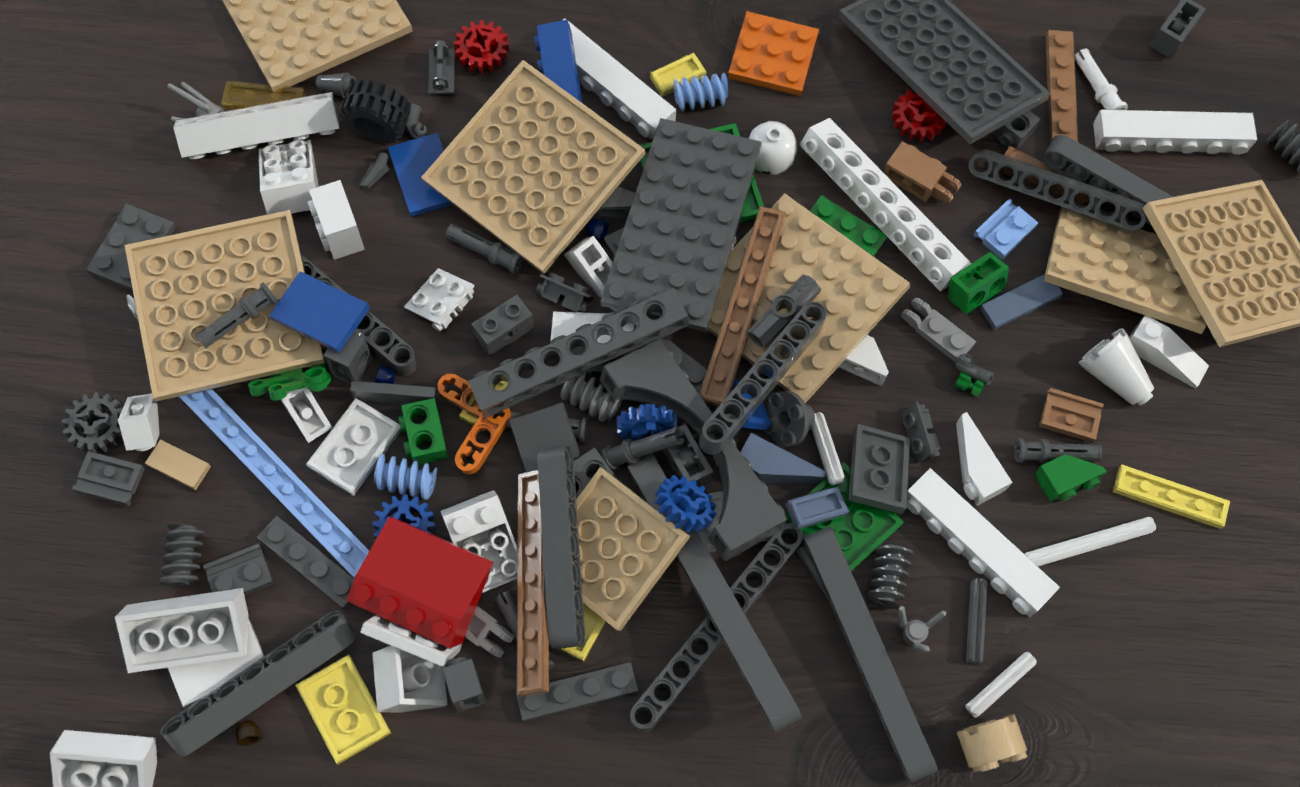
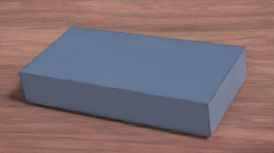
M838 486L789 500L785 504L795 530L846 516L849 513Z

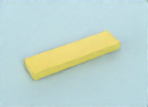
M1122 464L1118 467L1112 491L1113 493L1219 529L1225 526L1230 505L1229 500Z

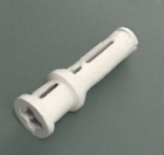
M1080 50L1085 58L1084 60L1077 52L1074 60L1095 90V100L1101 103L1105 110H1127V103L1122 102L1117 95L1118 90L1116 86L1108 83L1089 50Z

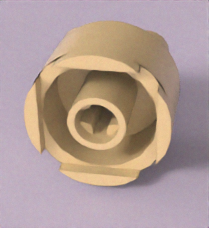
M1015 714L1004 716L1000 720L993 719L957 732L969 768L973 769V772L980 770L983 772L999 767V760L1001 763L1027 758L1025 752L1027 747Z

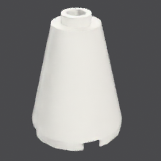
M1122 328L1111 334L1114 337L1112 340L1103 339L1078 363L1131 405L1138 403L1141 406L1153 397L1151 392L1154 386L1127 333Z

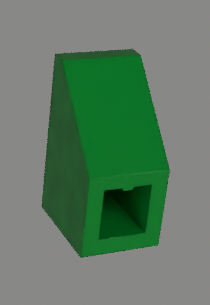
M1064 454L1041 465L1034 473V476L1050 503L1058 499L1065 502L1077 495L1076 491L1083 487L1086 491L1096 487L1101 483L1099 479L1107 471L1103 466Z

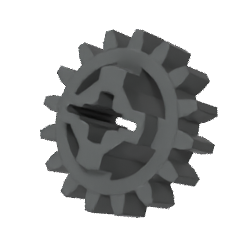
M95 392L91 399L84 394L83 402L81 403L76 400L72 401L75 408L73 410H65L70 417L63 419L62 423L68 427L63 430V433L69 438L68 441L73 446L77 445L81 452L88 448L90 452L96 453L98 447L106 452L107 444L111 443L114 446L118 444L115 438L117 436L122 437L118 418L123 408H121L122 405L116 399L113 400L109 394H105L102 398L98 392ZM104 408L109 409L112 413V416H109V414L104 411ZM78 430L84 432L86 438L81 437Z

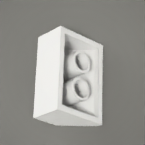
M64 730L50 752L53 787H152L157 766L156 738Z

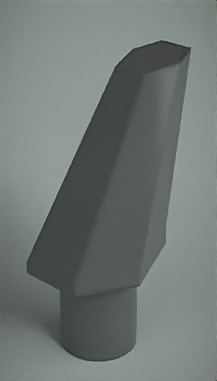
M380 152L376 162L370 164L358 186L360 189L366 190L370 188L389 170L386 165L389 157L387 154Z

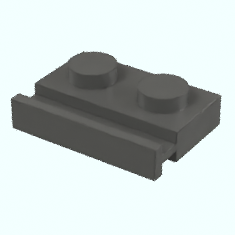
M88 451L78 473L77 483L73 485L72 489L76 493L130 507V500L132 495H135L145 468L140 464Z
M259 543L203 565L212 592L243 588L245 596L274 584Z

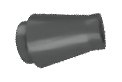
M349 73L318 75L316 88L320 91L332 92V94L344 98L350 83L355 82L356 78L350 76Z

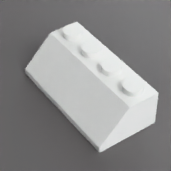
M243 588L128 604L115 616L128 673L231 659L247 655L249 615Z

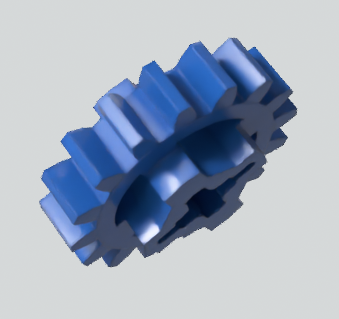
M642 404L637 409L629 407V412L621 411V416H617V434L621 435V439L629 438L636 441L678 426L677 414H673L672 409L666 410V406L655 408V404Z
M672 475L670 480L665 478L655 492L657 498L654 503L661 506L658 510L660 514L667 515L665 521L675 522L676 529L683 526L687 533L692 528L696 533H699L702 528L706 530L717 514L714 511L717 505L710 502L713 496L704 493V486H696V480L687 481L683 475L680 480L675 475Z
M407 494L403 495L401 501L392 496V504L382 503L383 512L375 511L379 521L372 522L373 528L378 530L373 535L377 539L386 521L394 512L396 513L392 517L403 522L407 521L408 524L430 533L429 531L436 530L435 523L429 522L435 518L433 512H427L429 506L426 502L419 505L420 500L417 496L412 501H409ZM411 510H414L418 514H420L422 519H420L419 517H414L411 513Z

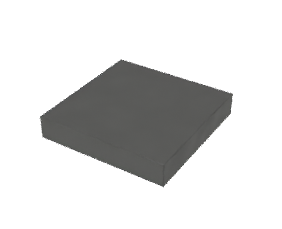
M564 403L509 420L526 472L538 470L537 457L539 450L569 446L573 458L581 456Z

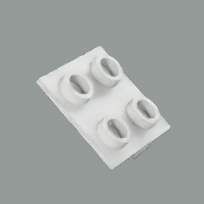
M438 268L416 294L413 295L404 308L433 322L432 326L437 331L446 330L453 320L452 317L456 318L458 316L455 310L461 312L463 310L462 307L472 300L474 284Z

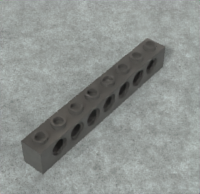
M674 287L669 290L662 289L643 302L635 301L629 304L621 312L606 314L597 323L580 326L576 329L575 333L568 336H558L551 340L550 344L542 348H531L520 358L515 360L507 359L500 363L498 368L491 371H481L475 374L468 383L486 419L689 326L688 315ZM652 312H659L662 314V316L656 320L648 318L649 314H651ZM632 323L636 325L633 331L623 330L626 324ZM602 335H609L611 337L606 343H599L597 341ZM578 346L586 348L580 355L572 354V350ZM551 358H558L560 360L556 366L549 367L546 365L547 361ZM525 370L534 371L530 378L524 379L520 377ZM499 382H508L505 389L495 390V386Z

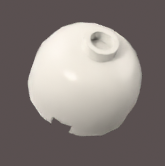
M768 121L759 124L751 131L748 139L762 142L755 167L756 171L762 173L763 170L776 175L785 172L792 166L797 154V139L793 131L785 124L777 121Z

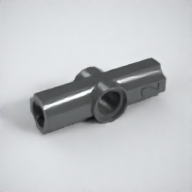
M803 274L783 295L774 298L771 308L747 331L748 336L760 348L766 349L780 335L806 303L812 302L819 295L821 288L816 281L809 275ZM781 309L790 310L788 314L778 313Z

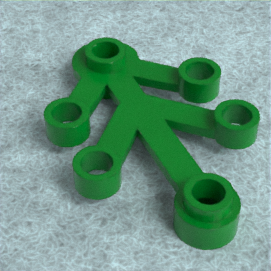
M325 363L309 366V370L304 373L303 368L270 375L274 376L271 378L253 380L248 384V388L252 396H259L266 393L267 387H269L270 399L277 401L285 398L288 391L302 388L313 392L324 390L331 382V376L326 372Z

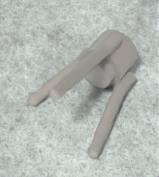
M182 82L181 86L192 95L171 83L167 85L169 89L198 106L196 111L197 117L224 112L220 106L212 103L185 82ZM172 116L170 119L175 122L186 118Z
M903 606L899 607V627L903 629L902 637L908 645L912 646L913 651L921 650L928 652L930 650L927 645L921 643L927 638L928 630L946 616L945 611H941L926 623L921 620L907 622L905 608Z

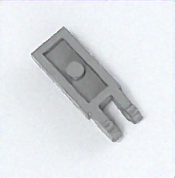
M918 297L914 298L911 305L918 313L925 317L923 321L911 310L905 309L901 313L903 320L916 329L915 332L954 362L958 361L960 354H967L977 342L936 310H932L929 304Z
M477 606L465 637L475 645L481 646L494 656L501 658L505 651L500 645L488 639V635L492 631L503 641L510 643L515 636Z

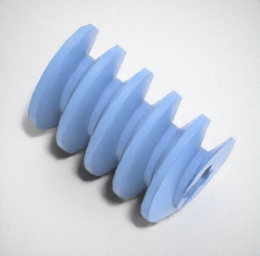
M722 73L720 79L717 74H713L710 81L706 75H703L700 82L696 76H693L690 84L687 78H682L680 85L676 79L673 80L675 101L681 111H684L686 103L689 104L691 110H694L696 102H699L701 109L704 108L706 101H709L711 107H714L716 99L719 100L721 106H724L725 100L728 98V82L725 73Z
M381 454L374 472V484L381 491L388 487V491L391 493H395L399 488L401 495L407 494L410 490L412 497L418 496L421 492L422 499L428 500L435 486L437 467L433 472H429V464L425 463L422 470H418V461H414L412 466L408 468L407 459L405 458L400 465H396L395 456L391 457L389 463H385V454Z

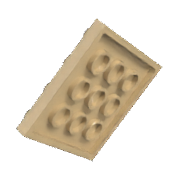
M600 467L576 499L583 603L616 630L621 631L691 536L681 528L676 529L672 521L666 522V517L663 514H660L654 507Z

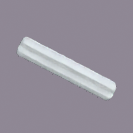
M821 412L814 413L815 421L811 429L828 481L831 485L841 484L844 482V473L824 414Z
M1025 652L966 705L967 711L975 718L980 716L1036 665L1037 661L1032 654Z

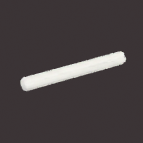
M1146 517L1030 551L1024 555L1038 567L1152 533L1156 530V525L1152 517Z

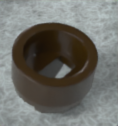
M244 720L239 723L235 733L238 745H252L261 740L260 728L255 722Z

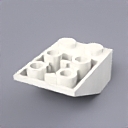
M295 140L289 144L268 145L259 149L260 192L267 215L290 210L291 213L310 210L307 203L312 200L309 190L319 187L311 140Z
M494 490L440 511L453 544L494 562L483 592L517 579L518 548L498 495Z

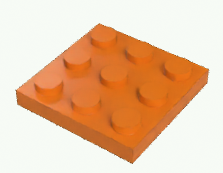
M747 11L728 72V78L801 96L819 29Z

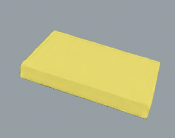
M350 655L343 657L296 684L336 764H340L391 734L381 713L377 712V705Z

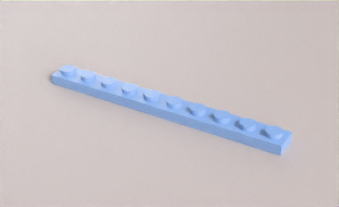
M212 389L178 396L355 579L369 550Z

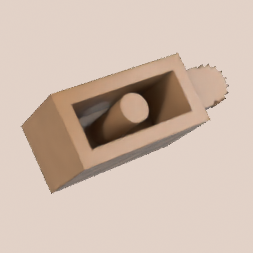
M903 141L886 163L883 172L894 184L924 202H927L931 195L944 203L951 202L953 195L946 188L958 191L961 187L959 179L947 173V167L942 165L939 160L930 158L920 152L915 146L908 145Z

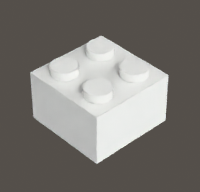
M338 180L310 189L309 192L312 200L307 203L325 252L331 250L335 260L365 250L341 181Z

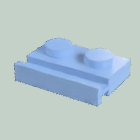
M1008 199L975 231L973 236L979 237L983 241L982 243L1002 260L1036 228L1038 222L1019 206L1016 207L1012 204L1011 199Z

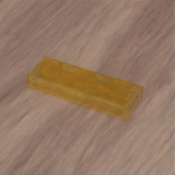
M226 81L221 103L223 108L242 109L303 98L305 92L303 88L283 86L276 89V92L273 93L270 85Z

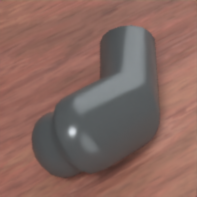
M410 104L411 111L405 130L414 139L424 137L427 133V128L418 121L422 108L416 104Z
M960 354L958 361H956L957 370L971 376L976 381L979 380L986 385H990L994 378V373L972 364L973 357L971 355Z

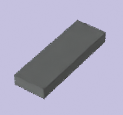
M353 381L351 383L350 391L353 398L364 402L405 405L435 398L436 405L438 404V395L434 387Z

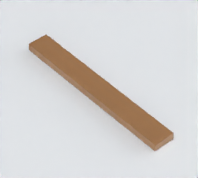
M761 206L759 208L700 391L706 404L719 407L731 393L748 339L747 331L752 327L785 222L786 212Z
M538 470L518 474L517 695L521 697L549 693V639Z

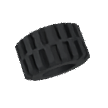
M356 80L348 86L338 117L340 122L355 135L369 141L390 144V142L395 143L401 139L411 111V105L405 96L391 86L377 81Z

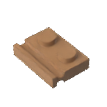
M1050 388L1047 391V398L1044 403L1039 427L1093 443L1097 437L1101 419L1100 414L1104 404Z

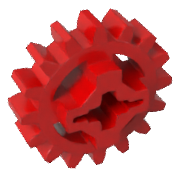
M480 20L479 25H475L471 21L470 28L462 26V34L456 33V41L453 43L456 59H460L461 66L464 67L469 64V71L472 72L475 68H479L480 73H483L484 68H488L492 72L493 65L501 67V59L507 60V52L509 51L507 34L502 33V27L494 28V22L492 21L488 25H484L483 20Z
M907 90L906 96H899L892 110L891 119L896 121L894 128H902L900 135L909 134L910 141L914 137H918L920 142H923L924 137L931 141L935 134L941 135L943 128L947 124L917 93L913 94L911 90Z

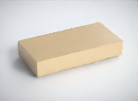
M161 439L145 462L148 467L195 491L211 468L209 463Z

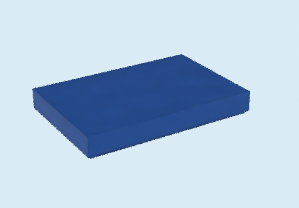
M438 133L388 147L410 217L453 205L421 179L423 174L444 151Z
M300 271L269 317L273 321L340 353L370 309V306L367 302Z

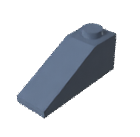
M752 433L740 452L743 457L749 460L752 470L758 479L764 483L819 485L826 474V471Z

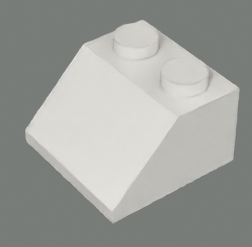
M392 645L372 653L377 712L402 713L447 705L445 677L442 669L444 667Z

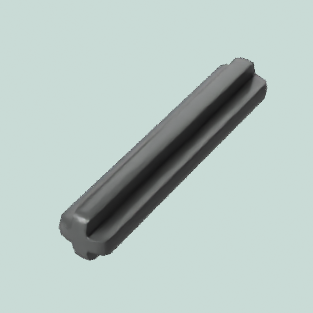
M974 578L970 583L966 661L971 664L982 663L984 654L988 582L980 578Z

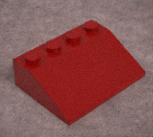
M389 517L360 566L346 601L441 645L452 648L462 644L494 562L401 520Z

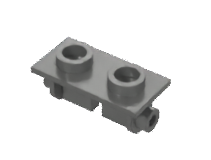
M437 41L433 49H429L428 94H454L455 50L448 49L444 41Z
M552 272L548 276L540 274V277L545 278L544 283L539 282L536 288V292L539 293L540 297L558 303L562 294L565 296L562 306L575 312H586L589 303L585 302L586 298H594V296L587 294L589 288L575 282L573 287L563 283L565 278Z
M915 402L901 412L903 425L905 426L908 438H910V447L916 464H919L928 457L930 460L940 457L939 452L942 451L936 433L928 434L927 430L934 428L929 414L930 411L925 408V405H919L918 402Z

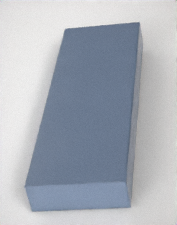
M1044 274L982 304L980 310L992 329L996 330L1061 298L1063 292L1058 286L1044 282Z

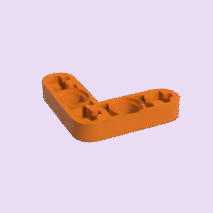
M446 374L439 379L437 384L441 396L446 401L478 418L455 455V463L458 469L467 475L474 474L481 468L508 425L511 411L508 408L503 410V417L497 416L494 419V415L485 419L479 405L476 407L467 405L468 397L473 394L468 381L455 374ZM455 382L456 388L463 392L461 397L459 393L453 390L447 393L445 385H452ZM487 430L491 433V438L487 443L480 444L476 441V435L479 431ZM473 444L474 447L482 452L479 453L476 450L472 456L475 463L473 465L468 463L465 467L462 458L464 456L467 458L471 456L473 449L469 446Z

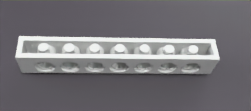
M830 118L809 127L800 146L939 291L949 287L952 276L972 264Z

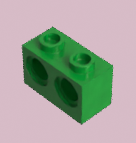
M987 253L950 278L947 299L962 312L968 314L1006 288L1009 267L993 253Z
M435 398L401 405L403 415L398 416L401 431H407L409 441L404 442L407 458L412 457L413 461H418V465L448 459ZM418 416L426 417V420L421 424L413 423V420ZM428 441L432 443L430 448L426 450L418 448L422 442Z

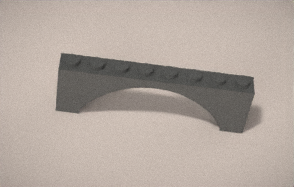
M661 340L613 361L603 368L600 381L614 402L619 399H625L645 404H655L657 408L666 406V410L672 409L673 414H677V418L701 436L705 422L713 413L705 404L703 395L696 391L690 383L686 371L680 369L674 360L671 350L665 347ZM716 434L707 435L710 439L713 440L720 439V437ZM733 438L720 453L712 454L719 469L723 497L719 523L714 526L708 539L724 562L779 532L787 520L783 508L778 503H775L769 494L766 484L759 480L753 472L749 460L743 457L736 448Z

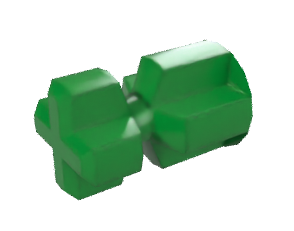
M961 372L954 387L963 391L969 388L971 389L970 394L977 397L980 395L984 383L979 380L972 383L971 376Z

